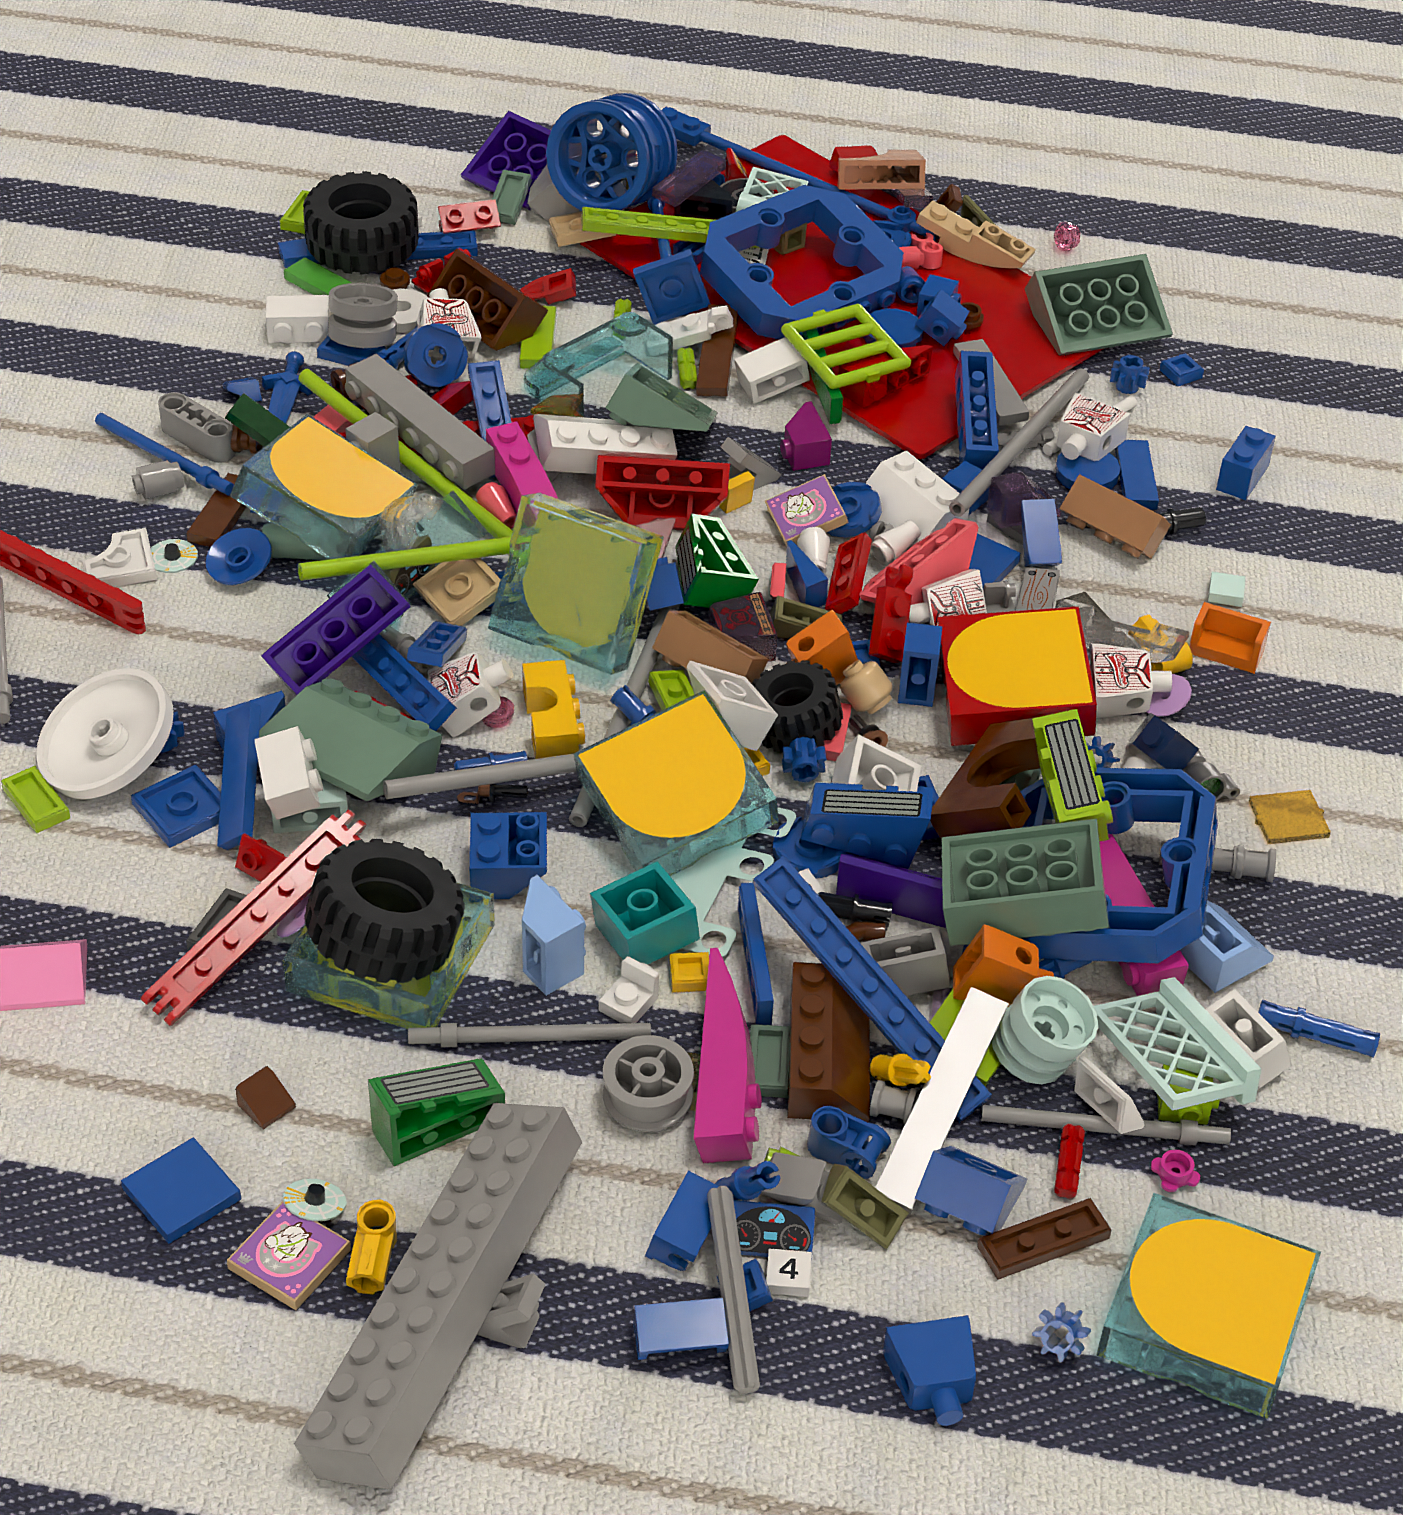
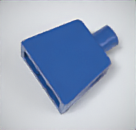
M965 1315L886 1327L883 1355L908 1407L914 1411L933 1408L938 1424L943 1426L959 1422L964 1416L961 1404L972 1400L976 1381L969 1316Z

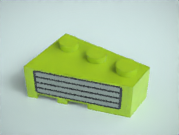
M1077 709L1033 718L1041 775L1055 823L1097 819L1099 841L1109 840L1107 824L1113 823L1109 801H1102L1101 799L1105 797L1102 779L1100 775L1095 776L1094 772H1097L1094 754L1092 750L1088 751Z

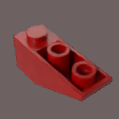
M922 345L901 348L911 359L909 368L882 375L875 382L868 383L865 380L841 387V393L862 408L880 400L929 373L932 346ZM887 352L842 364L839 365L838 375L892 360L893 358Z

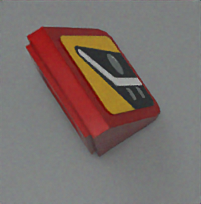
M727 148L725 156V175L727 181L748 178L745 168L732 148Z

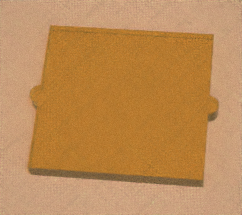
M1311 790L1256 795L1249 798L1250 806L1256 817L1255 824L1260 826L1268 844L1330 837L1331 832L1323 817L1324 810L1319 808Z

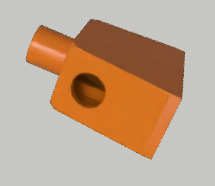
M833 610L827 612L794 635L786 643L791 661L795 660V663H800L802 660L810 661V665L814 663L822 665L823 669H828L831 672L836 685L845 678L843 671L858 660L849 632Z
M984 924L953 966V998L965 1000L970 988L973 987L1009 1003V1007L1022 989L1034 978L1043 976L1054 977V973L1039 968V949L1035 944Z

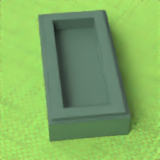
M503 170L492 200L496 199L501 223L516 224L532 182L531 174Z
M751 1025L750 1041L754 1057L755 1084H759L761 1096L787 1098L790 1026Z

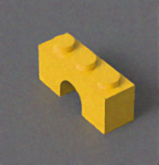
M565 660L522 663L523 694L527 714L531 713V740L535 759L579 753V745L585 744V730L583 722L577 723V719H580L579 699L572 698V695L576 693L574 674H567Z

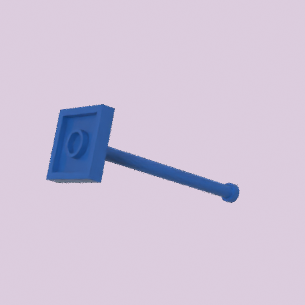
M657 193L649 197L647 204L652 214L664 215V197ZM657 238L660 260L633 269L634 277L653 325L708 307V304L711 305L691 249L672 255L669 239Z

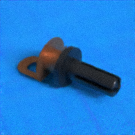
M853 715L863 727L861 729L850 718L849 723L859 735L886 747L888 735L885 731L880 730L877 725H867L859 715Z
M497 783L478 786V793L462 792L457 796V799L464 803L478 804L481 796L489 797L491 803L495 802L496 797L526 799L528 787ZM464 796H476V800H464Z

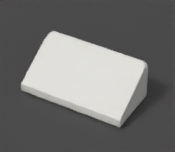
M1085 1056L1079 1057L1074 1092L1119 1133L1123 1134L1144 1128V1121L1132 1098Z

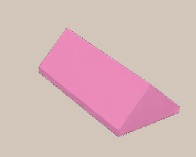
M87 940L0 946V1011L85 1004Z

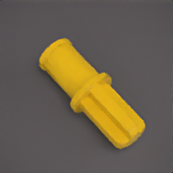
M880 1054L875 1056L870 1063L872 1076H877V1080L890 1081L895 1086L904 1087L910 1083H927L931 1079V1075L928 1073L931 1067L929 1063L922 1060H913L907 1054H896L893 1057Z

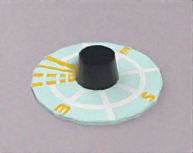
M168 539L151 547L155 570L160 572L177 573L193 566L198 559L196 547L185 540Z
M319 1179L295 1181L287 1186L283 1193L285 1207L299 1218L310 1221L334 1219L344 1212L347 1204L345 1194L339 1187Z

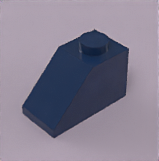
M1152 713L1146 717L1129 739L1131 744L1165 769L1183 770L1199 750L1192 742Z

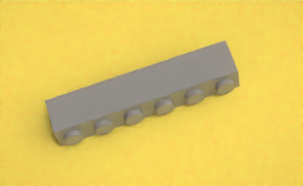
M374 354L345 368V390L349 398L358 402L369 414L377 412L397 425L398 436L410 448L420 453L429 464H433L443 472L447 479L455 482L465 490L495 474L494 448L378 354Z

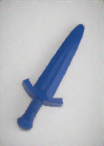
M296 351L286 355L287 366L285 372L262 377V387L265 390L273 388L268 411L286 424L299 391L307 396L313 393L298 380L299 375L297 373L300 366L304 364V357ZM264 447V450H265L266 452H271V451H269L267 448Z

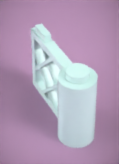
M753 167L744 191L740 194L736 212L789 191L786 187L797 188L802 185H808V181ZM758 179H761V180H764V181H768V182H766V183H761ZM777 190L779 193L772 194L770 191ZM760 193L763 197L755 196L752 194Z

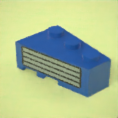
M815 783L805 808L800 839L909 869L931 819L934 787H922V792L899 791V786H886V790L863 789L862 784Z

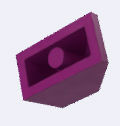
M812 401L805 402L785 425L784 439L780 441L782 457L789 461L793 471L830 465L832 438Z

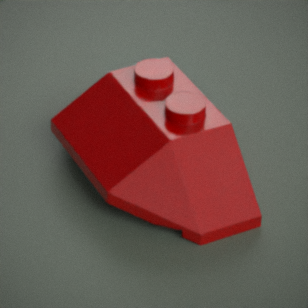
M598 455L595 488L623 522H626L627 525L635 526L649 523L656 518H675L673 529L684 530L691 514L708 516L728 497L730 463Z

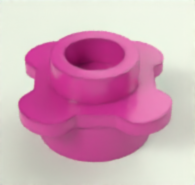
M1169 1150L1163 1154L1162 1158L1157 1157L1151 1163V1170L1158 1173L1162 1180L1161 1187L1167 1192H1176L1178 1188L1186 1185L1194 1187L1200 1181V1174L1194 1171L1195 1164L1193 1158L1184 1151Z

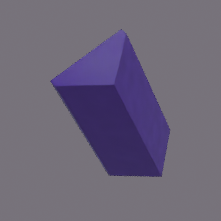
M370 564L265 651L261 657L293 695L297 696L305 687L322 682L323 679L328 677L411 606Z
M841 854L836 887L837 895L854 897V894H859L861 899L884 903L890 902L893 904L891 914L946 928L943 912L942 878L854 854Z

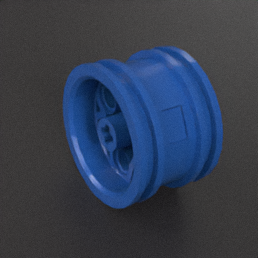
M616 93L572 106L553 125L548 137L546 150L547 168L553 184L559 194L570 205L582 211V207L623 210L647 201L649 197L656 193L660 194L672 178L678 156L677 140L673 127L665 113L655 103L643 96L632 93ZM597 121H600L602 124V133L597 128ZM596 172L600 174L601 180L597 177ZM626 178H627L628 185H629V189H628V190L625 188V186H624L623 183H622V181L625 180Z

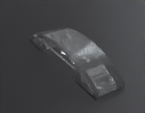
M1064 598L1056 607L1079 606L1085 644L1089 650L1092 649V644L1146 650L1150 653L1151 663L1166 662L1176 658L1189 637V631L1160 623H1156L1152 631L1097 617L1095 616L1094 606Z

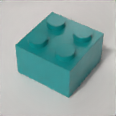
M658 861L590 893L595 926L622 960L628 956L648 965L700 940L696 906Z

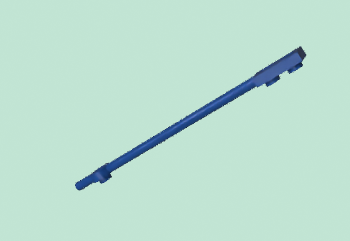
M667 106L662 109L673 127L676 139L692 146L704 142L725 152L727 148H732L737 157L769 171L808 181V186L844 193L861 210L899 224L906 233L912 231L926 237V233H931L934 236V241H938L940 238L938 235L917 224L915 212L907 206L900 205L889 209L844 189H838L837 186L712 134L711 125L700 121L696 117L688 116L677 111L675 108Z

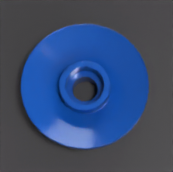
M241 528L230 531L217 539L210 547L206 556L207 571L215 581L221 584L238 585L248 582L257 577L268 565L272 555L271 543L264 533L256 529Z

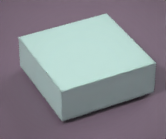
M1212 571L1208 602L1242 607L1246 576Z

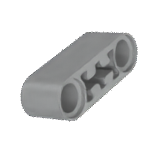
M171 392L159 398L161 427L165 434L213 462H226L235 456V452L231 449L233 428L228 420L181 393Z

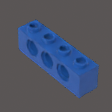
M961 350L955 373L959 463L967 461L983 470L999 452L992 352Z

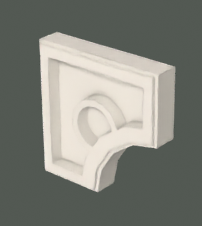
M146 528L112 534V541L104 552L83 561L85 573L91 574L113 587L157 580Z

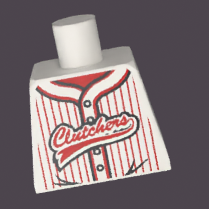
M445 289L433 290L429 295L430 298L423 299L417 318V328L433 323L445 324L454 328L461 336L463 345L466 346L468 358H474L481 340V334L468 303L463 299H449L448 292ZM435 346L434 350H429L428 356L443 357V355L439 354V347Z
M1075 393L1061 419L1057 445L1061 448L1063 455L1070 460L1077 459L1080 455L1093 461H1099L1126 440L1131 413Z
M969 569L922 587L924 602L911 605L909 623H928V625L938 626V617L987 613L980 571Z
M1092 644L1089 665L1097 703L1096 718L1147 712L1150 709L1153 692H1171L1172 672L1151 671L1150 653L1146 650Z
M473 652L447 662L442 667L437 666L428 670L429 681L457 707L442 724L446 731L454 738L499 708L501 701L498 686L513 678V672L504 659L489 665L479 653Z

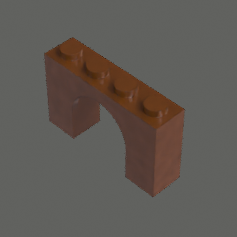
M1033 718L990 724L932 807L930 822L941 841L942 837L1023 827L1032 812L1016 783L999 784L1018 773L1040 769Z

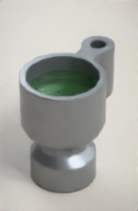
M1199 750L1183 769L1185 773L1216 797V801L1221 796L1234 799L1240 794V789L1230 775L1227 773L1220 774L1213 764L1206 762Z

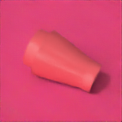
M489 482L478 490L476 494L477 503L510 529L518 524L519 517L514 511L504 486L498 485L496 482Z

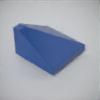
M253 377L223 383V388L240 396L245 393L256 402L262 401L259 382Z

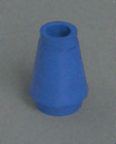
M910 266L901 268L897 295L902 301L913 304L918 302L919 292L925 281Z

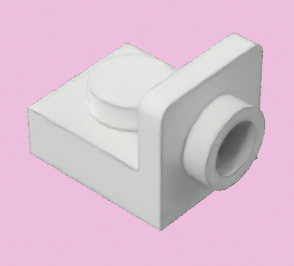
M627 956L622 961L621 977L599 1000V1011L620 1023H637L658 999V972L649 965L640 963Z

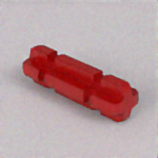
M1066 1124L1062 1130L1054 1192L1058 1197L1073 1199L1077 1195L1085 1130L1080 1125Z

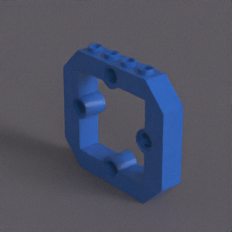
M802 185L710 222L700 275L738 312V315L757 335L780 340L785 338L781 332V327L784 324L811 317L813 312L824 309L826 312L850 305L861 304L870 314L881 308L889 307L896 298L904 252L846 194ZM806 222L807 224L814 222L835 243L833 250L835 261L847 267L857 266L865 275L849 282H834L830 285L828 291L790 306L772 288L774 279L772 269L762 263L749 264L739 252L755 245L763 249L774 248L779 244L781 234ZM854 317L818 327V334L820 336L835 328L839 329L857 318Z
M1097 768V772L1094 773L1095 776H1101L1105 797L1101 799L1102 801H1109L1113 817V823L1107 824L1108 834L1124 833L1133 826L1134 822L1180 823L1179 836L1168 840L1161 848L1164 882L1170 888L1168 907L1112 906V901L1106 894L1109 928L1059 933L1052 936L1024 937L1021 939L1037 946L1039 949V959L1056 958L1063 960L1160 963L1203 935L1218 829L1216 797L1182 769ZM1042 778L1020 791L1032 812L1022 828L1052 824V820H1055Z

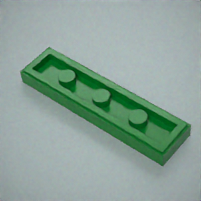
M817 328L802 332L804 340L819 336ZM824 348L814 350L820 358L827 356ZM808 364L810 375L829 424L840 423L843 407V396L840 388H829Z

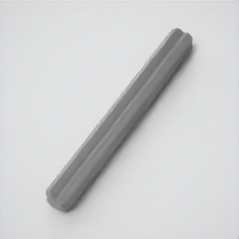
M719 1186L718 1188H711L708 1191L707 1198L720 1292L724 1302L731 1373L734 1389L739 1394H748L749 1392L757 1391L760 1382L733 1194L727 1186Z

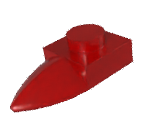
M572 268L535 279L522 287L520 291L533 300L545 299L549 305L575 297L576 278Z

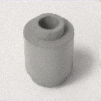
M166 460L136 468L137 474L132 475L136 494H142L145 500L175 493L178 488L184 487L182 472L177 461L170 463Z

